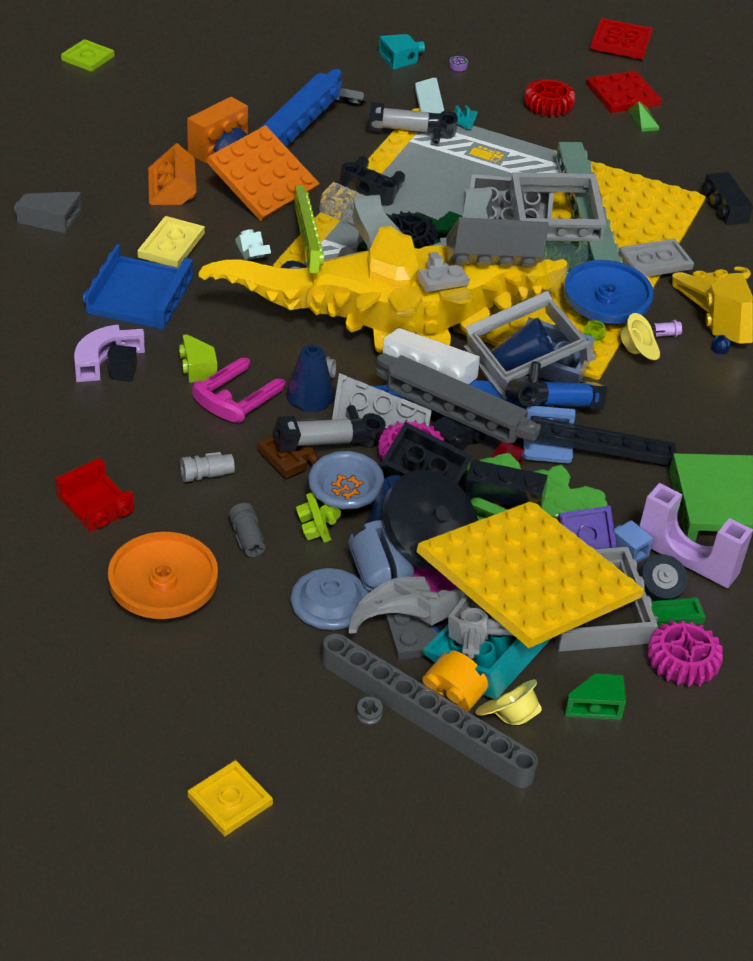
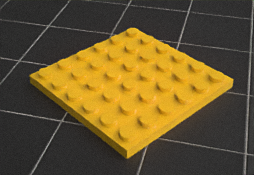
M527 502L418 543L416 551L528 648L642 598L644 588L631 577H628L612 562L605 559L594 548L582 541L575 533L568 530L556 518L549 515L538 504L533 502Z

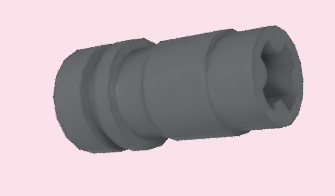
M239 503L229 511L232 526L237 532V541L247 556H259L265 551V544L258 526V518L254 507L249 503Z

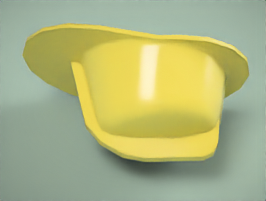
M632 313L621 331V340L624 346L632 354L641 353L648 359L657 360L660 357V351L650 324L642 315Z
M535 679L529 680L512 691L499 696L497 699L487 701L476 709L475 714L483 716L495 713L500 719L510 725H521L529 721L542 710L533 690L537 685V681Z

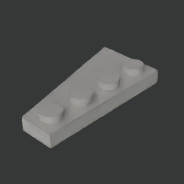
M339 373L332 420L350 419L346 408L349 405H354L360 418H363L368 413L380 415L386 422L385 429H388L389 425H395L396 421L404 423L405 420L408 422L416 420L419 424L426 422V426L429 427L431 410Z

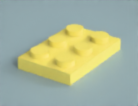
M165 216L138 249V258L179 268L183 259L189 255L205 234V226Z

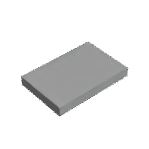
M676 239L618 248L619 257H622L623 263L637 269L646 277L691 270L694 266V262Z

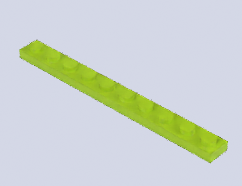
M295 185L294 207L309 272L319 273V265L324 264V252L322 251V244H320V237H318L310 198H308V192H305L304 185Z

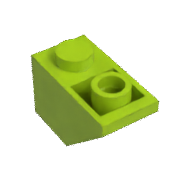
M183 335V344L179 345L183 374L187 373L189 383L195 381L202 382L217 372V359L214 347L190 335Z

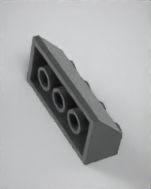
M459 217L446 236L448 262H455L457 265L477 263L479 266L498 264L501 267L520 265L523 268L535 267L544 255L549 222Z

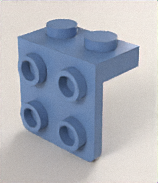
M542 406L526 407V410H528L527 418L530 420L534 416L574 424L575 409ZM523 438L524 458L527 460L557 463L572 462V447L535 440L530 441Z

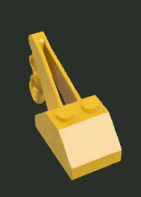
M734 267V271L743 273L728 274V271L720 269L711 273L695 271L692 275L683 272H677L672 275V286L708 312L706 313V325L710 326L713 335L736 343H753V295L746 281L751 276L748 268Z

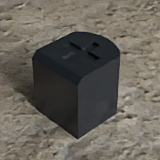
M114 345L107 352L109 377L112 380L130 382L137 367L136 347Z

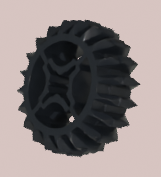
M409 210L408 213L400 211L399 214L392 213L391 217L388 216L403 234L412 237L414 248L420 249L436 244V225L425 214L419 215L418 212L411 213Z

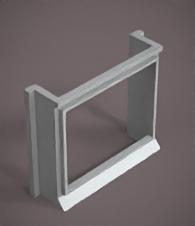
M548 291L466 327L468 344L464 346V350L480 356L479 369L503 400L507 399L505 395L506 385L512 379H518L529 374L532 361L506 372L479 336L545 307L546 314L571 342L564 347L532 360L540 362V368L575 352H579L587 362L596 359V355L591 351V342L585 339L556 305Z

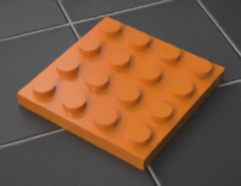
M266 125L208 156L206 160L209 166L260 221L294 203L295 185H304L305 192L309 194L316 190L320 184Z

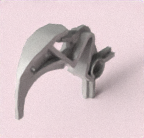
M401 577L380 584L359 602L349 624V633H357L363 621L379 614L402 613L419 617L431 626L448 617L449 637L463 644L462 652L463 654H468L470 659L474 658V654H479L480 644H483L488 639V635H513L498 621L489 619L488 614L459 588L452 591L442 590L439 593L431 592V587L425 577Z

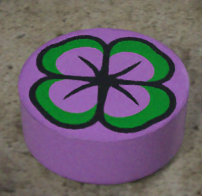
M461 56L450 58L449 67L452 70L461 72L467 69L468 60Z

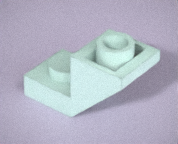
M253 229L240 232L241 235L235 239L245 260L263 258L271 254L270 246H263L261 232L254 233Z

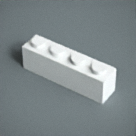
M398 328L384 338L383 354L386 353L396 358L400 355L405 356L466 384H470L478 377L480 356Z

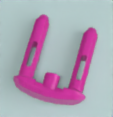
M240 358L204 381H195L192 386V394L195 400L211 413L230 422L241 423L247 413L283 391L286 382L282 378H276L238 403L232 401V395L226 389L214 394L212 391L249 368L250 360L248 358Z

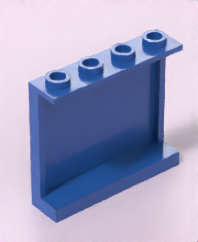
M117 244L114 250L109 253L106 263L101 265L97 277L93 278L89 290H86L84 293L83 303L86 304V313L165 329L193 279V259L184 258L178 268L121 256L120 245Z

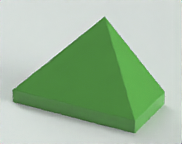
M638 101L629 108V113L640 131L659 130L657 122L645 105Z

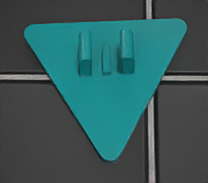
M456 105L453 112L458 115V125L471 130L478 112L470 111L467 105H465L464 111H461L460 107Z

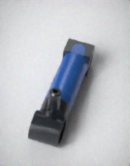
M532 361L529 381L517 378L512 379L505 389V395L509 401L526 407L532 405L575 406L604 410L608 386L580 381V383L539 381L541 363Z

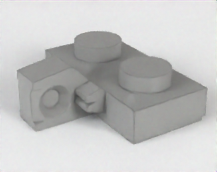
M438 252L428 254L427 269L419 270L417 274V279L426 292L468 286L470 280L461 265L448 266L447 263H443L442 257Z

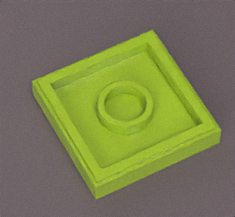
M84 39L62 53L61 60L92 72L115 55L114 50Z

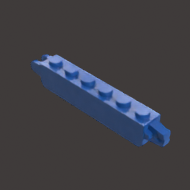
M333 69L327 75L323 73L316 74L263 126L266 125L287 147L318 115L339 97L340 88H342V81L340 80L342 71Z

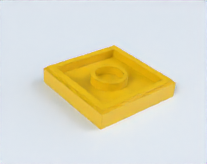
M236 760L188 790V798L224 837L273 805V798Z

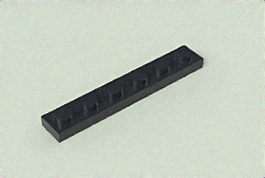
M534 416L532 419L533 422L541 426L540 434L535 439V441L669 466H671L673 454H676V443Z

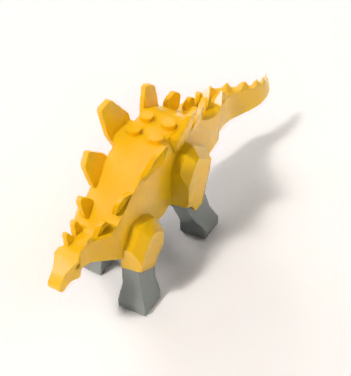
M491 187L465 189L463 217L489 219L492 215ZM380 195L353 197V223L367 244L368 251L324 260V264L319 265V273H310L308 266L301 269H286L246 260H222L203 266L199 271V278L207 280L209 277H213L214 280L223 278L232 284L240 283L250 291H255L269 301L284 306L289 310L310 308L315 315L329 314L331 317L347 318L346 328L350 332L360 330L363 325L373 328L375 350L383 353L384 338L398 328L450 346L451 335L448 330L449 327L459 324L461 330L466 332L467 326L489 317V308L496 305L503 311L512 307L511 298L517 294L524 301L527 299L528 290H532L534 295L537 296L541 294V289H550L566 274L567 261L564 259L556 261L545 259L532 268H523L520 265L501 267L498 264L479 266L477 263H468L461 265L470 279L468 286L426 292L417 279V274L419 270L427 269L426 262L428 261L429 253L438 252L442 257L443 263H447L448 266L457 265L455 262H448L446 238H440L439 243L431 246H425L420 249L414 248L412 237L403 234L384 212L381 206ZM491 331L483 335H480L479 338L483 339L484 337L489 335Z

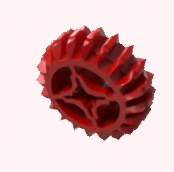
M550 79L535 80L530 82L525 90L524 103L531 112H536V115L541 114L543 117L549 116L550 118L551 116H565V114L570 113V110H573L575 92L573 88L569 87V84H564L563 81L559 82Z

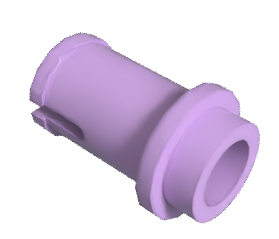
M676 320L668 323H653L652 328H655L652 329L654 337L673 336L676 338L682 334V324Z

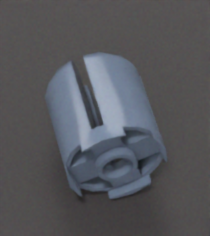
M384 520L365 524L366 529L359 532L355 537L351 534L348 540L349 548L363 586L369 593L380 584L391 579L414 577L413 565L392 544L385 529Z

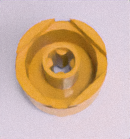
M450 651L448 654L444 652L422 677L423 685L467 712L472 709L488 689V680L483 673L480 676L475 670L478 665L472 659L457 651Z

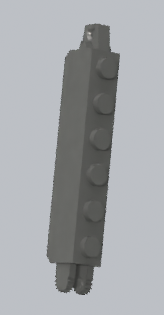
M382 353L377 357V363L380 366L376 368V374L387 381L388 390L505 443H514L518 437L534 441L540 434L541 426L527 418L528 410L405 356L400 355L396 358Z

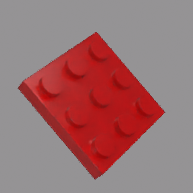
M601 18L590 49H594L597 52L613 53L616 56L623 55L632 59H643L652 36L653 28Z
M636 71L619 74L612 73L605 76L598 75L587 78L586 81L587 87L610 113L628 111L638 101L647 108L661 105L662 99Z

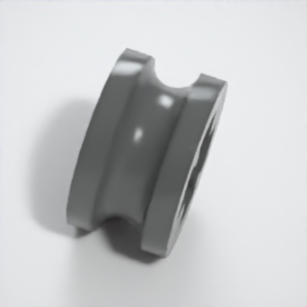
M364 697L358 702L357 718L364 724H375L382 717L383 705L376 697ZM368 707L374 709V712L372 711L371 714H367L365 709L368 710Z

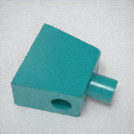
M408 34L386 35L379 38L378 53L393 70L417 63L418 53L425 51L424 42H415Z

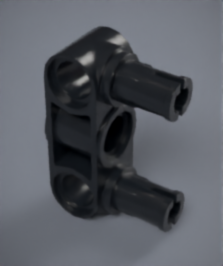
M360 156L354 163L347 162L342 165L340 186L360 196L380 195L381 204L391 205L394 202L399 186L405 181V174L402 171H396L390 178L375 170L368 169L369 160L365 156Z

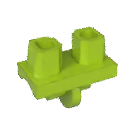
M313 492L306 494L308 502L297 506L296 509L302 523L314 519L302 524L307 540L309 541L321 536L324 543L331 541L326 523L335 524L341 515V510L328 506L325 503L320 507Z

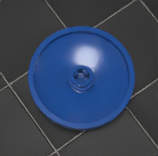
M611 260L587 261L572 268L565 278L563 291L566 301L575 311L589 319L604 323H627L628 317L632 313H638L643 316L651 307L653 287L650 281L640 271L627 264Z

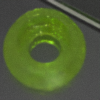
M597 320L589 321L584 327L583 333L595 337L594 341L601 340L606 336L605 325Z

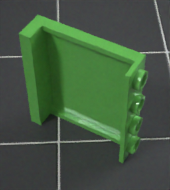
M673 454L669 473L673 490L682 494L678 512L683 533L690 540L696 542L698 531H719L729 518L753 529V455Z

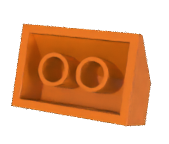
M178 143L173 145L148 167L149 203L151 205H182L187 200H191L196 194L195 158Z

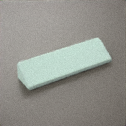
M437 78L415 83L421 112L441 113L444 111Z

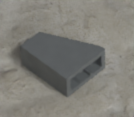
M81 192L24 194L14 207V212L17 214V223L66 233L82 211Z

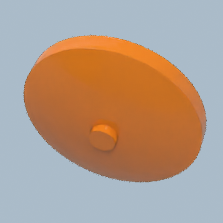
M175 532L149 533L128 541L113 555L108 567L109 588L115 600L126 610L136 615L153 619L181 617L199 609L212 597L218 582V566L210 549L193 537Z

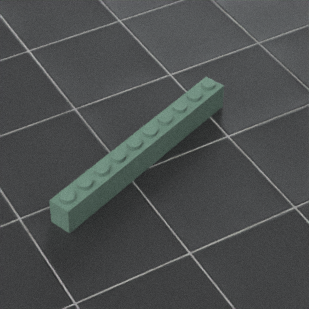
M558 142L556 161L560 173L594 174L591 171V162L587 159V150H584L582 142ZM566 192L574 219H594L589 193ZM603 207L606 220L603 241H580L586 262L611 260L623 263L622 257H619L618 244L614 242V232L610 230V220L606 217V208Z

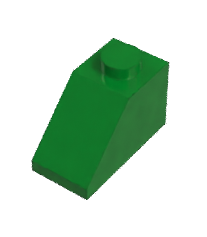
M592 675L569 693L565 717L621 720L626 704L623 675Z

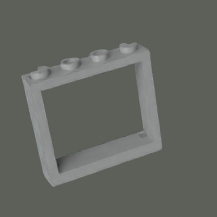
M512 172L509 190L514 220L549 222L546 241H603L606 220L596 174ZM522 192L589 193L594 219L526 218Z
M628 547L595 549L596 552L609 562H612L619 570L644 588L643 577L639 576L637 572L636 559L633 560ZM644 590L642 598L630 603L637 623L573 628L554 637L558 652L649 644L653 632H655V629H658V617L654 616L652 612L650 596H646Z

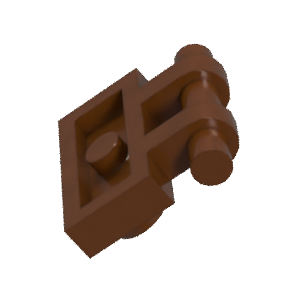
M274 436L258 442V450L285 478L306 470L307 463L313 465L319 460L317 452L312 447L297 446L296 450L298 452H279Z

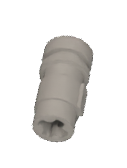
M221 452L205 454L201 458L198 455L193 456L192 459L190 456L180 458V471L183 482L194 481V478L198 481L202 480V477L209 478L233 474L235 470L232 454L222 455Z

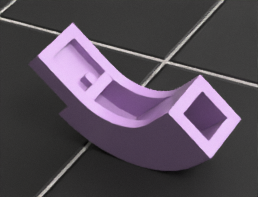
M111 325L86 335L78 343L74 353L76 382L100 380V365L108 359L107 352L114 345L136 347L137 353H145L143 329L119 330V325Z

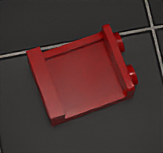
M100 458L55 478L57 497L89 532L104 527L134 512V494L130 490L123 493L106 475L105 463Z

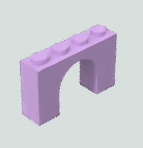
M659 483L647 496L640 527L654 538L651 549L662 555L666 554L675 557L683 566L729 588L740 574L753 529L729 518L718 531L714 546L697 544L690 540L678 525L677 513L682 494Z

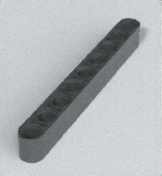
M330 634L324 639L322 663L326 669L366 694L376 697L382 704L518 788H526L532 785L538 764V758L533 751L345 636Z

